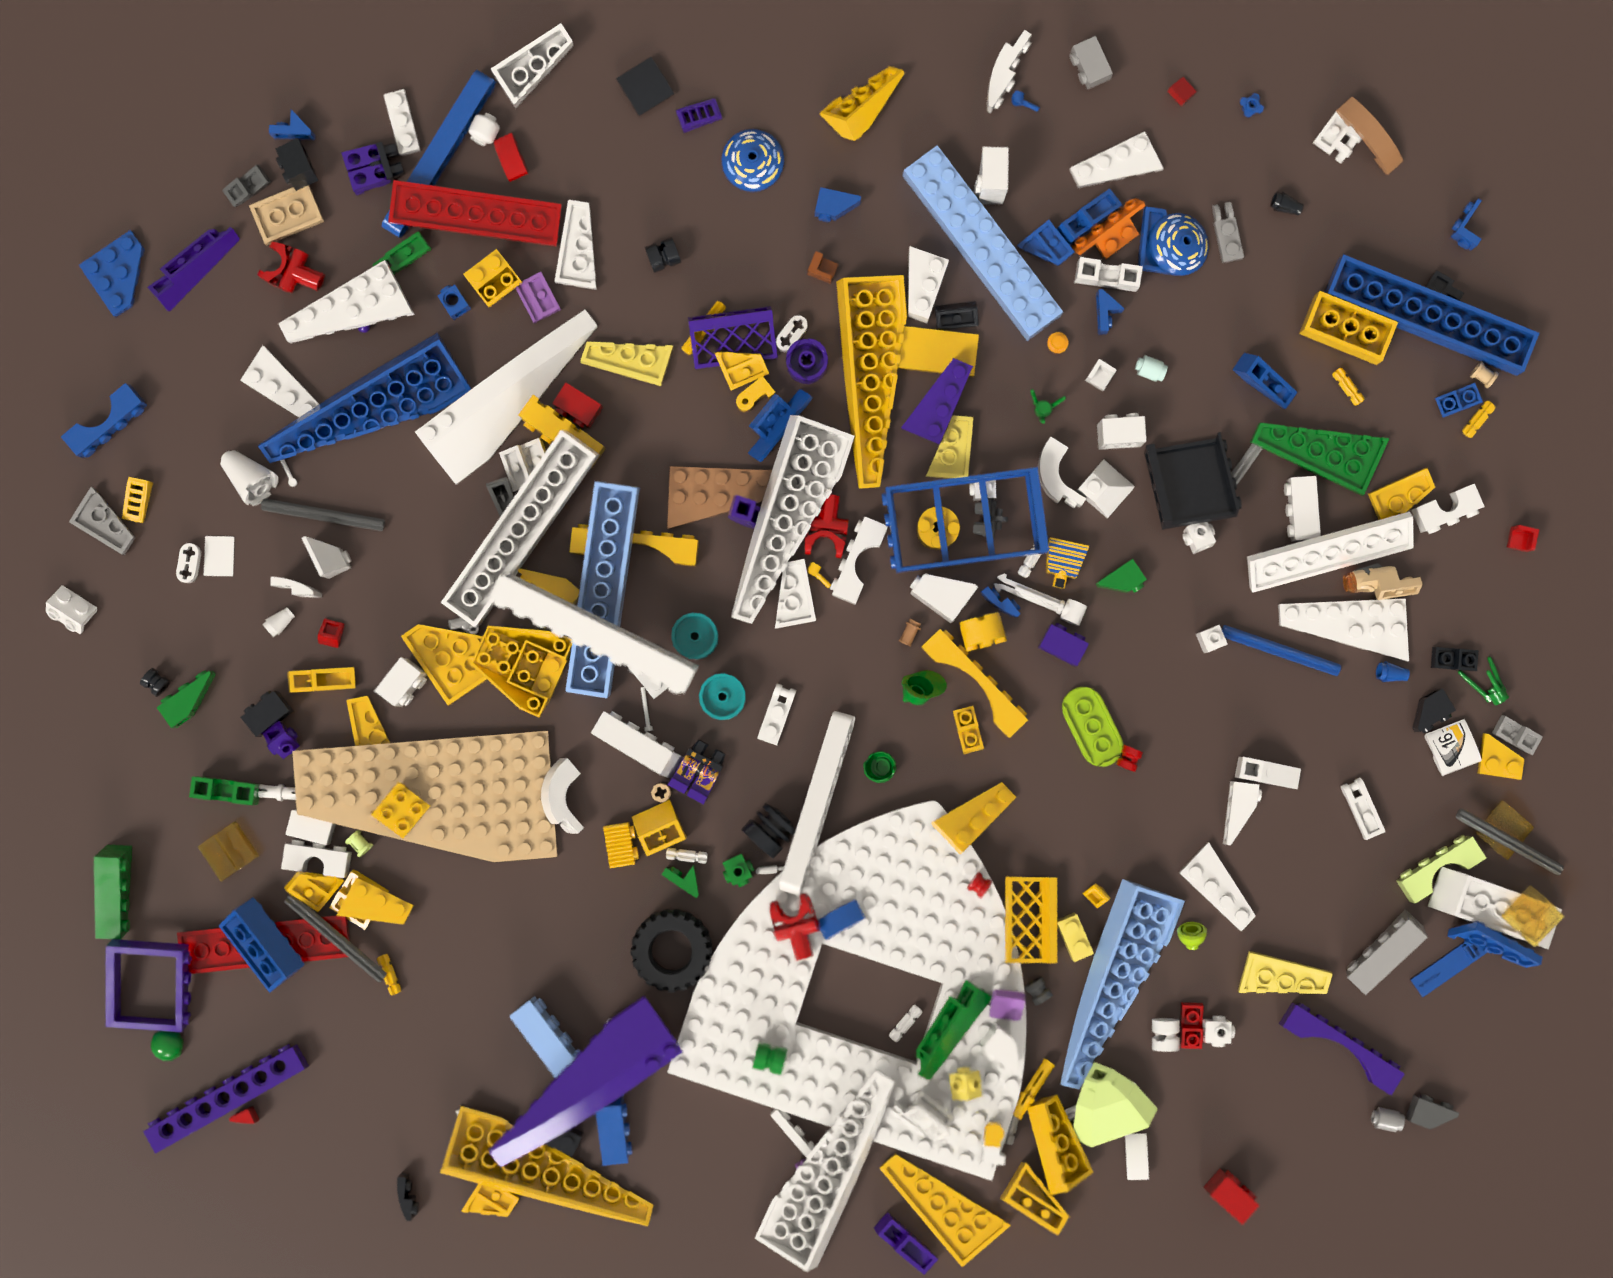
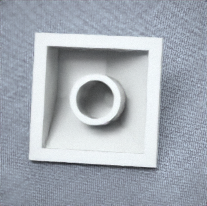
M1103 459L1076 492L1085 497L1092 506L1108 518L1135 486Z
M307 536L302 537L321 577L330 579L351 568L349 563L352 560L346 550L343 551L341 548Z

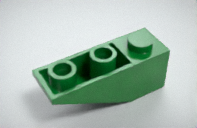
M202 671L195 676L196 680L194 682L183 684L178 688L179 692L174 696L170 694L160 701L162 704L157 709L170 728H178L194 717L216 675L214 671Z

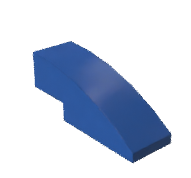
M1108 189L1062 222L1057 230L1067 243L1071 245L1120 208L1122 204L1111 189Z

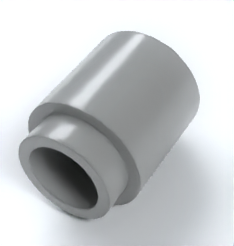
M1378 1107L1376 1111L1373 1110L1371 1123H1374V1127L1377 1129L1391 1132L1402 1131L1405 1116L1400 1114L1399 1111Z

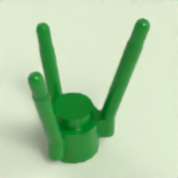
M1034 389L1030 390L1033 404L1035 405V414L1039 417V421L1042 424L1045 423V418L1051 414L1052 409L1066 400V397L1063 396L1051 404L1046 400L1038 401Z
M1490 656L1487 659L1494 676L1490 670L1486 671L1493 684L1487 689L1488 694L1461 670L1458 671V674L1479 692L1487 703L1492 701L1494 705H1499L1509 698Z

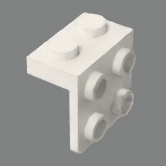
M920 1091L905 1112L909 1115V1120L916 1125L920 1124L926 1129L925 1132L934 1139L948 1136L952 1132L949 1126L955 1117L923 1091Z

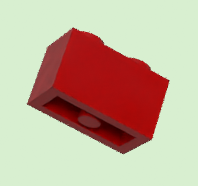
M568 383L564 384L552 403L556 407L555 411L563 417L569 415L574 418L572 421L574 424L581 428L586 426L589 429L603 408L600 403Z

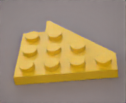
M420 624L401 636L448 706L487 680L471 665L483 636Z

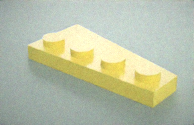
M587 341L581 363L661 386L673 345L655 346L653 344H646L645 346L631 343L623 345Z
M1249 951L1238 992L1327 994L1332 972Z

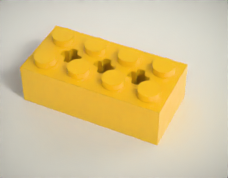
M1319 291L1314 295L1299 334L1377 365L1385 357L1398 322ZM1325 318H1331L1330 321L1332 323H1327V320ZM1346 325H1349V326H1350V327H1349V329H1351L1350 332L1346 330V328H1345ZM1366 332L1369 333V336H1368V337H1371L1370 339H1367V338H1366V336H1365V333H1366Z

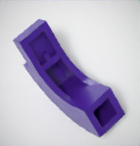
M735 495L728 518L743 526L754 529L761 507L756 505L757 501Z

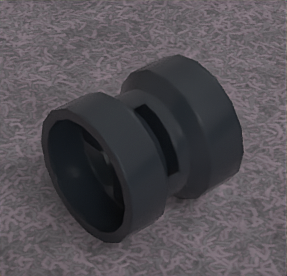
M154 668L148 670L140 680V685L144 688H149L156 697L160 696L170 684V680L159 676V672Z

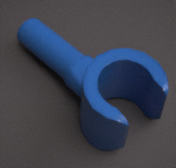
M1015 91L1012 94L1013 105H1023L1038 112L1040 107L1024 100L1023 92Z

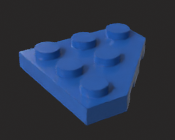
M131 230L79 264V267L114 317H118L133 306L135 287L138 284L140 274L139 267L144 247Z

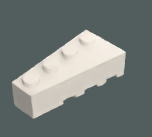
M560 23L491 68L492 73L515 108L574 46L573 41Z

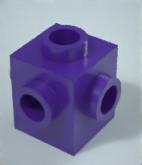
M280 721L263 733L270 752L273 755L278 754L283 759L300 746L296 739L298 735L291 727L287 728Z

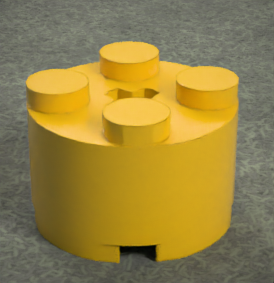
M942 506L948 548L957 539L960 524L955 513ZM935 507L927 509L919 518L917 536L925 547L941 550L939 532L935 533L933 531L935 528L934 524L937 525Z
M999 612L959 623L966 652L978 649V645L980 649L992 646L994 642L999 644L1007 641Z

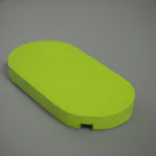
M1078 687L1068 692L1062 702V713L1083 757L1095 766L1104 767L1112 765L1122 753L1123 740L1101 695L1088 687Z

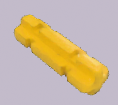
M1337 369L1333 372L1332 376L1336 381L1340 382L1339 385L1346 395L1352 398L1350 399L1355 406L1359 405L1365 400L1361 392H1357L1358 388L1349 376L1346 377L1347 373L1344 369Z
M1485 401L1481 406L1482 409H1478L1470 419V424H1466L1462 429L1465 436L1472 438L1476 433L1475 430H1478L1487 420L1488 414L1495 410L1492 402Z
M388 954L377 957L379 966L387 973L384 980L386 985L388 984L389 986L388 991L390 995L400 993L401 987L396 982L398 979L392 964L390 965L389 963L390 958Z

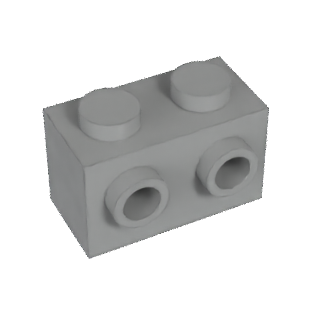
M1096 36L1072 47L1070 60L1074 66L1077 65L1080 72L1078 73L1079 80L1082 85H1086L1087 90L1111 79L1113 72Z

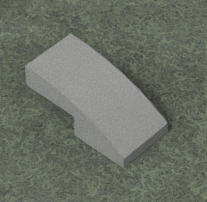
M1501 715L1492 732L1495 736L1530 755L1534 754L1543 738L1528 727L1522 726L1504 715Z

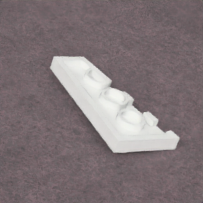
M1145 132L1070 168L1078 188L1163 170Z
M568 200L555 283L597 290L590 204Z
M265 346L261 347L241 378L242 382L298 417L319 405Z
M1209 842L1179 871L1238 930L1242 931L1256 917Z

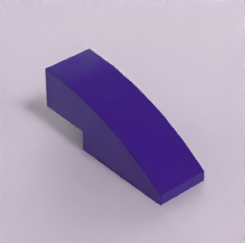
M887 1212L873 1227L883 1240L922 1274L925 1275L938 1260L917 1237L890 1213Z

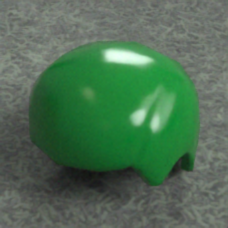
M883 751L871 753L863 763L864 774L869 780L876 783L889 781L897 769L895 759L889 753Z
M158 1030L152 1037L151 1051L156 1058L162 1061H173L182 1054L183 1038L179 1032Z

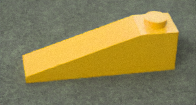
M889 66L871 77L867 85L860 88L856 86L851 89L852 94L844 99L838 97L832 101L820 114L842 137L855 141L870 128L905 73L901 69Z

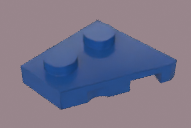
M1047 220L1017 245L1020 249L1057 266L1061 265L1075 253L1050 220Z

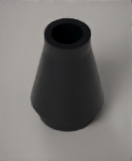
M1277 191L1271 200L1270 207L1274 208V211L1299 216L1302 212L1303 204L1282 191L1280 193Z

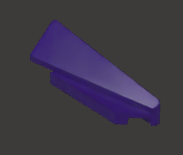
M231 227L225 232H218L216 229L206 231L161 267L160 270L165 276L147 288L167 311H171L234 247L240 238Z

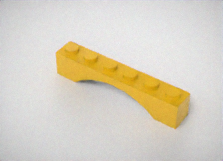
M578 524V528L572 527L571 554L585 555L589 525ZM643 530L640 531V534L633 533L632 544L654 548L669 557L677 565H697L699 541L694 539L695 536L682 535V538H675L672 533H661V536H655L652 531Z
M939 629L921 648L934 662L957 667L968 673L979 683L990 701L994 724L1010 738L1028 721L1025 717L1027 713L1019 705L1015 707L1010 702L1012 697L1005 690L1001 692L996 687L998 683L990 675L986 677L981 672L983 667L976 660L972 662L967 657L969 653L961 645L957 647L952 642L954 638L947 630L942 631Z

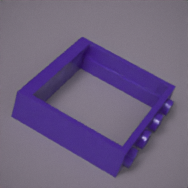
M112 939L106 945V1027L182 1032L189 1025V1018L191 1017V1013L188 1012V1005L191 1002V992H188L191 972H188V966L192 958L189 952V944ZM121 953L176 957V1019L121 1016Z

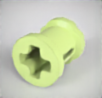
M360 830L355 831L345 841L347 845L350 844L358 853L357 856L359 858L373 847V844L368 843L361 835Z

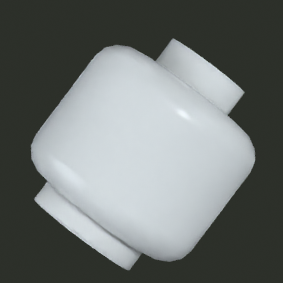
M489 113L476 115L469 127L470 138L482 146L493 143L500 129L499 125L495 122L496 118Z

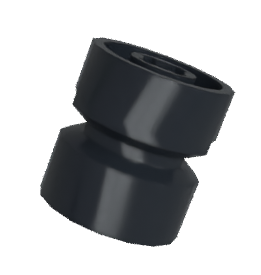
M672 237L661 241L660 245L654 243L645 247L654 273L665 269L666 265L671 267L681 263Z

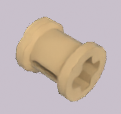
M1481 361L1474 368L1470 377L1472 379L1475 377L1485 384V388H1489L1499 373L1491 371Z
M665 783L656 784L651 791L652 798L658 802L667 801L671 796V788ZM658 787L667 790V793L664 794L665 798L657 797Z

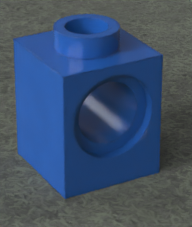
M456 285L444 287L440 291L441 294L437 295L453 320L471 310ZM451 297H458V302L455 305L448 304Z

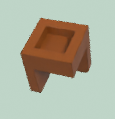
M815 251L808 268V275L831 284L838 264L823 258L822 253Z

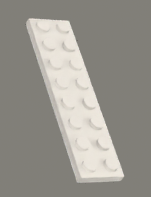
M1410 512L1247 556L1249 587L1253 593L1412 549L1413 516Z

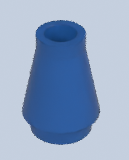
M1386 661L1377 665L1376 678L1382 682L1407 681L1409 679V669Z

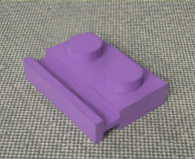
M541 272L525 279L516 287L534 324L561 310Z

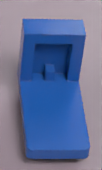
M1479 198L1474 202L1470 201L1463 210L1465 213L1462 220L1458 219L1452 227L1454 232L1450 237L1466 250L1474 249L1481 241L1480 237L1464 228L1482 200Z

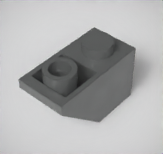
M1421 1094V1097L1413 1095L1405 1119L1431 1130L1457 1118L1459 1113L1453 1110V1105L1441 1101V1104L1434 1103V1098Z

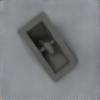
M507 477L486 484L500 517L515 497Z

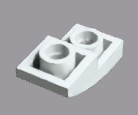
M1146 1133L1125 1135L1127 1180H1149Z

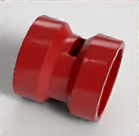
M1123 745L1121 750L1122 756L1118 758L1116 765L1136 772L1137 762L1141 759L1143 752Z

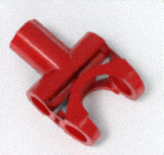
M271 242L269 248L280 254L282 259L281 265L277 270L271 272L259 270L257 276L271 285L292 294L297 283L319 291L323 285L325 274L305 266L309 255L285 244Z
M830 494L829 498L825 500L820 508L819 516H815L809 531L817 532L811 535L807 532L805 535V554L811 555V548L817 539L827 537L835 544V549H837L836 558L841 559L845 546L844 541H846L847 537L840 539L835 534L847 535L849 520L837 518L840 496Z
M806 892L800 894L801 904L797 916L791 917L785 914L777 900L770 902V917L775 938L778 942L790 939L796 961L814 956L808 934L820 931L814 905ZM808 912L809 915L813 914L812 917L802 919ZM778 922L785 923V924H781V925H777V926H776V923H778Z

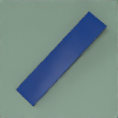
M1463 942L1410 980L1420 995L1424 997L1488 952L1483 951V946L1475 944L1470 946Z

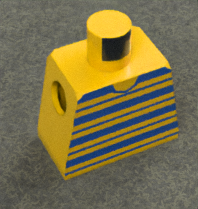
M1050 537L1048 538L1049 552L1046 557V573L1055 575L1053 587L1065 589L1067 578H1077L1089 546Z

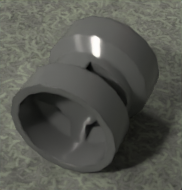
M1042 976L1029 982L1024 987L1027 993L1032 995V1001L1035 1006L1053 996L1050 989L1046 988Z

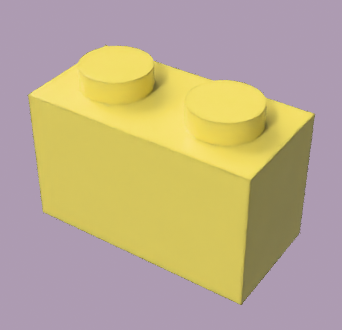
M1076 913L1057 919V927L1071 960L1076 962L1094 954Z

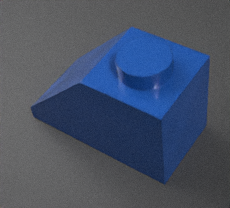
M820 187L815 216L824 222L836 221L858 207L861 203V196Z

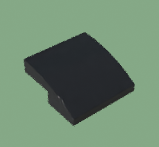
M649 57L616 78L638 116L674 95V92L652 57Z

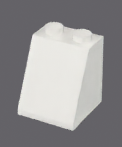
M924 574L922 578L917 576L910 586L913 590L910 594L951 623L978 586Z

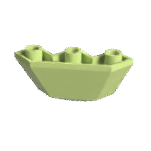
M1094 1062L1084 1080L1076 1105L1073 1129L1080 1143L1094 1147L1149 1128L1157 1112V1107L1135 1083L1114 1069Z

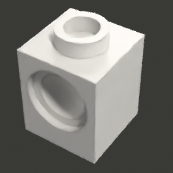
M1220 625L1196 634L1203 653H1208L1227 645Z

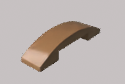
M1350 97L1336 110L1346 125L1353 127L1376 156L1374 160L1386 175L1403 162L1400 152L1384 128L1354 97Z

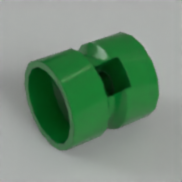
M758 1041L752 1069L765 1071L766 1068H769L770 1073L781 1076L788 1048L776 1046L774 1049H771L770 1044Z

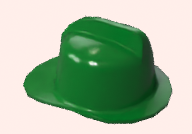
M929 670L906 675L902 679L903 702L923 705L930 698L943 694L947 688V683L940 674Z

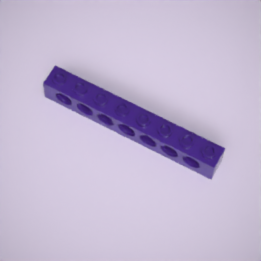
M288 1044L278 1050L279 1055L272 1058L270 1054L259 1061L261 1065L256 1068L251 1065L242 1070V1076L235 1079L233 1075L222 1081L224 1086L216 1089L214 1086L203 1092L205 1094L203 1098L198 1100L196 1096L185 1102L187 1107L181 1110L176 1107L166 1113L168 1116L166 1119L161 1121L160 1118H157L148 1123L150 1128L143 1132L155 1154L309 1067L298 1045L296 1044L291 1047ZM278 1060H282L285 1063V1070H280L277 1067ZM259 1071H264L267 1074L266 1081H262L259 1078ZM241 1081L248 1084V1091H243L240 1088ZM222 1092H227L229 1094V1102H226L222 1099ZM204 1102L210 1104V1112H206L203 1109ZM185 1113H189L192 1116V1123L185 1120ZM167 1123L173 1126V1133H169L166 1130Z

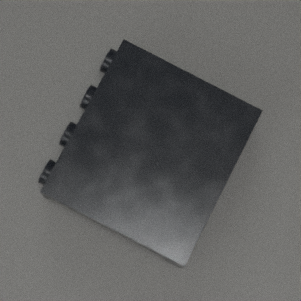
M1221 432L1217 433L1215 439L1155 448V444L1146 445L1144 455L1162 530L1237 517L1242 504L1240 497L1236 496L1237 483L1235 477L1231 476L1232 463L1231 459L1226 456L1227 442L1225 439L1222 440Z

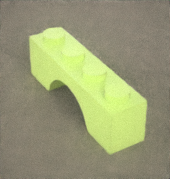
M1461 835L1453 840L1454 844L1450 847L1444 846L1435 852L1436 855L1431 859L1427 857L1418 862L1417 868L1402 872L1400 874L1401 878L1396 881L1409 902L1417 903L1433 893V876L1443 865L1455 863L1461 868L1469 870L1485 860L1486 857L1472 836Z

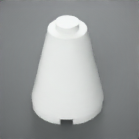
M232 450L225 452L221 457L220 464L246 505L256 506L260 504L263 499H267L271 495L269 490L272 486L276 488L279 480L278 476L273 471L243 454Z

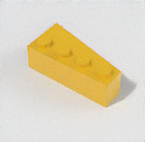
M535 395L531 396L518 414L525 422L523 426L531 432L535 430L542 434L540 438L548 444L555 440L561 430H567L600 454V456L606 449L583 430L576 428L572 422L559 416L550 406L542 404Z

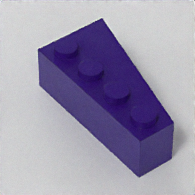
M953 358L901 429L940 445L973 366Z

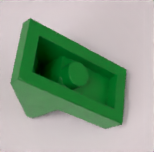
M695 865L692 866L685 878L681 876L683 872L672 866L671 869L669 867L665 868L661 874L693 897H698L700 892Z

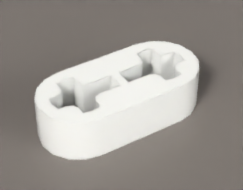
M800 315L793 316L776 339V345L780 351L787 352L790 348L788 345L781 346V338L786 339L790 334L792 337L789 343L792 345L805 334L807 321L804 317ZM799 321H802L803 329L801 330L798 328L795 331V333H793V322L798 323Z
M187 543L180 549L176 576L181 582L192 583L198 576L201 550L197 545ZM192 547V551H195V556L192 555L190 562H188L189 555H186V551H189ZM189 564L188 571L192 572V575L185 579L186 577L182 575V572L187 571Z

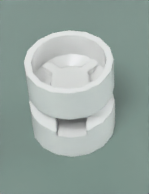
M1173 1018L1152 1019V1032L1155 1033V1036L1152 1037V1050L1179 1051L1180 1038L1177 1037V1033L1180 1032V1020Z

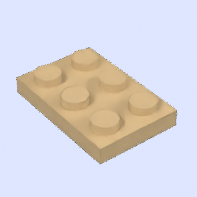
M309 185L297 191L292 187L249 205L266 245L324 222Z

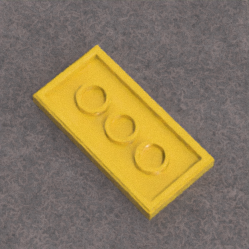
M904 326L900 364H898L899 369L943 373L952 359L955 358L973 366L969 377H974L979 335Z

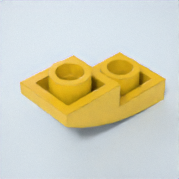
M970 706L954 710L953 715L963 754L983 750L984 746L974 707Z

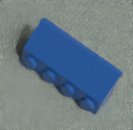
M254 897L236 908L219 925L220 929L269 993L305 965L300 955L293 950L288 939L280 933L275 922L268 917L262 905Z

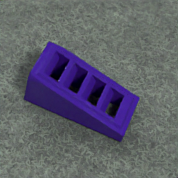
M715 99L676 110L683 133L722 119ZM709 106H712V109L715 114L714 116L710 115V112L708 110ZM701 109H704L707 118L702 117ZM693 112L697 113L699 120L695 121ZM685 115H689L690 123H687Z

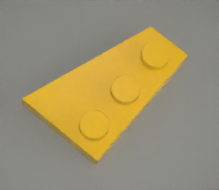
M1423 468L1368 493L1378 520L1406 513L1435 488L1428 468Z

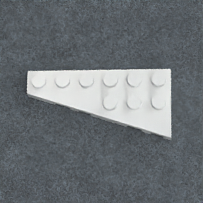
M384 260L278 324L286 340L289 343L311 339L322 334H333L339 330L346 331L376 324L383 320L390 321L397 319V317L415 314L389 264Z
M1406 598L1278 605L1279 626L1313 634L1403 661H1409Z

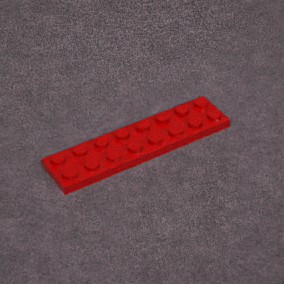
M393 180L388 222L391 224L556 247L561 204Z
M337 915L322 917L349 940L347 917ZM305 919L275 922L277 929L288 939L290 946L300 955L303 962L348 957ZM220 928L177 933L178 944H189V952L192 958L188 966V972H191V974L250 968Z

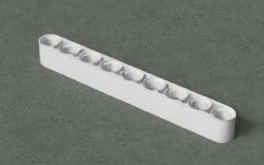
M834 711L831 716L781 877L779 889L782 891L800 895L804 890L853 731L855 716Z

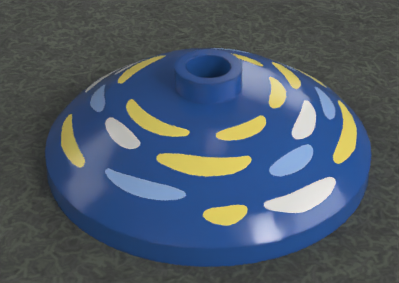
M748 129L735 134L726 143L722 153V167L725 176L734 186L744 191L757 192L769 188L778 180L784 166V155L778 141L769 133L758 129ZM755 154L756 158L754 160L749 159V155Z
M1173 213L1163 217L1155 224L1150 235V250L1153 259L1162 270L1175 276H1185L1197 271L1204 264L1208 255L1209 242L1203 226L1195 218L1183 213Z

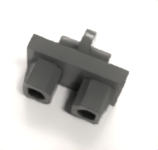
M988 499L994 539L995 530H1001L1002 522H1008V517H1002L1003 509H997V501ZM981 502L975 503V514L983 515ZM974 522L973 533L986 538L984 522Z

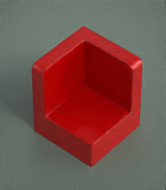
M1522 525L1511 527L1507 548L1525 552L1535 550L1539 529Z

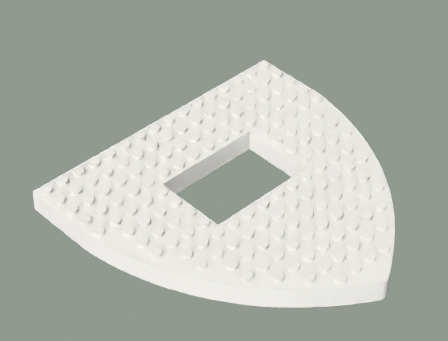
M930 800L902 807L858 823L817 845L802 892H806L814 905L817 919L853 900H857L866 919L850 929H845L829 940H825L821 931L808 934L814 953L813 957L796 961L790 939L780 942L776 940L770 917V902L777 900L784 913L793 917L797 916L800 910V895L779 889L783 871L768 883L729 928L714 951L709 966H706V973L703 977H700L678 1039L683 1053L671 1061L667 1073L833 1127L835 1121L848 1108L847 1106L857 1097L859 1091L875 1071H879L893 1079L895 1084L874 1137V1142L992 1180L997 1164H985L982 1162L984 1128L991 1121L1001 1124L1004 1130V1137L1000 1141L1001 1153L1021 1089L1026 1050V1003L1024 1004L1021 1020L1014 1021L991 1018L989 1016L990 1001L931 1080L918 1075L921 1069L918 1058L916 1061L796 1022L822 943L940 982L941 985L924 1037L949 996L957 999L965 980H968L992 995L995 989L1023 992L1025 994L1020 963H1005V909L993 882L981 899L977 897L974 891L966 889L978 871L983 875V878L991 880L988 872L971 845L963 853L959 854L931 824L947 814L938 802ZM808 912L802 919L812 917L813 914L809 915ZM778 922V923H776V926H777V925H781V924H785V923ZM1016 945L1012 949V958L1019 957ZM995 1023L1009 1033L1016 1041L1019 1074L1017 1076L1013 1072L1010 1075L1000 1068L997 1059L991 1061L981 1051L980 1041ZM758 1041L770 1044L771 1049H774L776 1046L788 1048L781 1076L770 1073L769 1068H766L765 1071L752 1069ZM970 1067V1070L979 1071L982 1097L969 1101L952 1100L949 1074L958 1072L957 1068ZM923 1091L955 1117L949 1126L952 1132L941 1139H934L927 1133L921 1136L916 1132V1129L913 1130L902 1122L899 1116L893 1115L891 1109L896 1103H899L904 1107V1110H907L918 1093Z

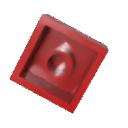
M1219 1168L1203 1188L1243 1225L1260 1206L1255 1201L1257 1196L1244 1184L1240 1187L1241 1182L1230 1171L1227 1170L1224 1173Z

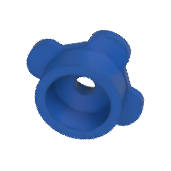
M1256 93L1252 94L1251 97H1243L1240 100V105L1246 117L1262 113L1264 110L1263 105L1259 101L1260 96Z

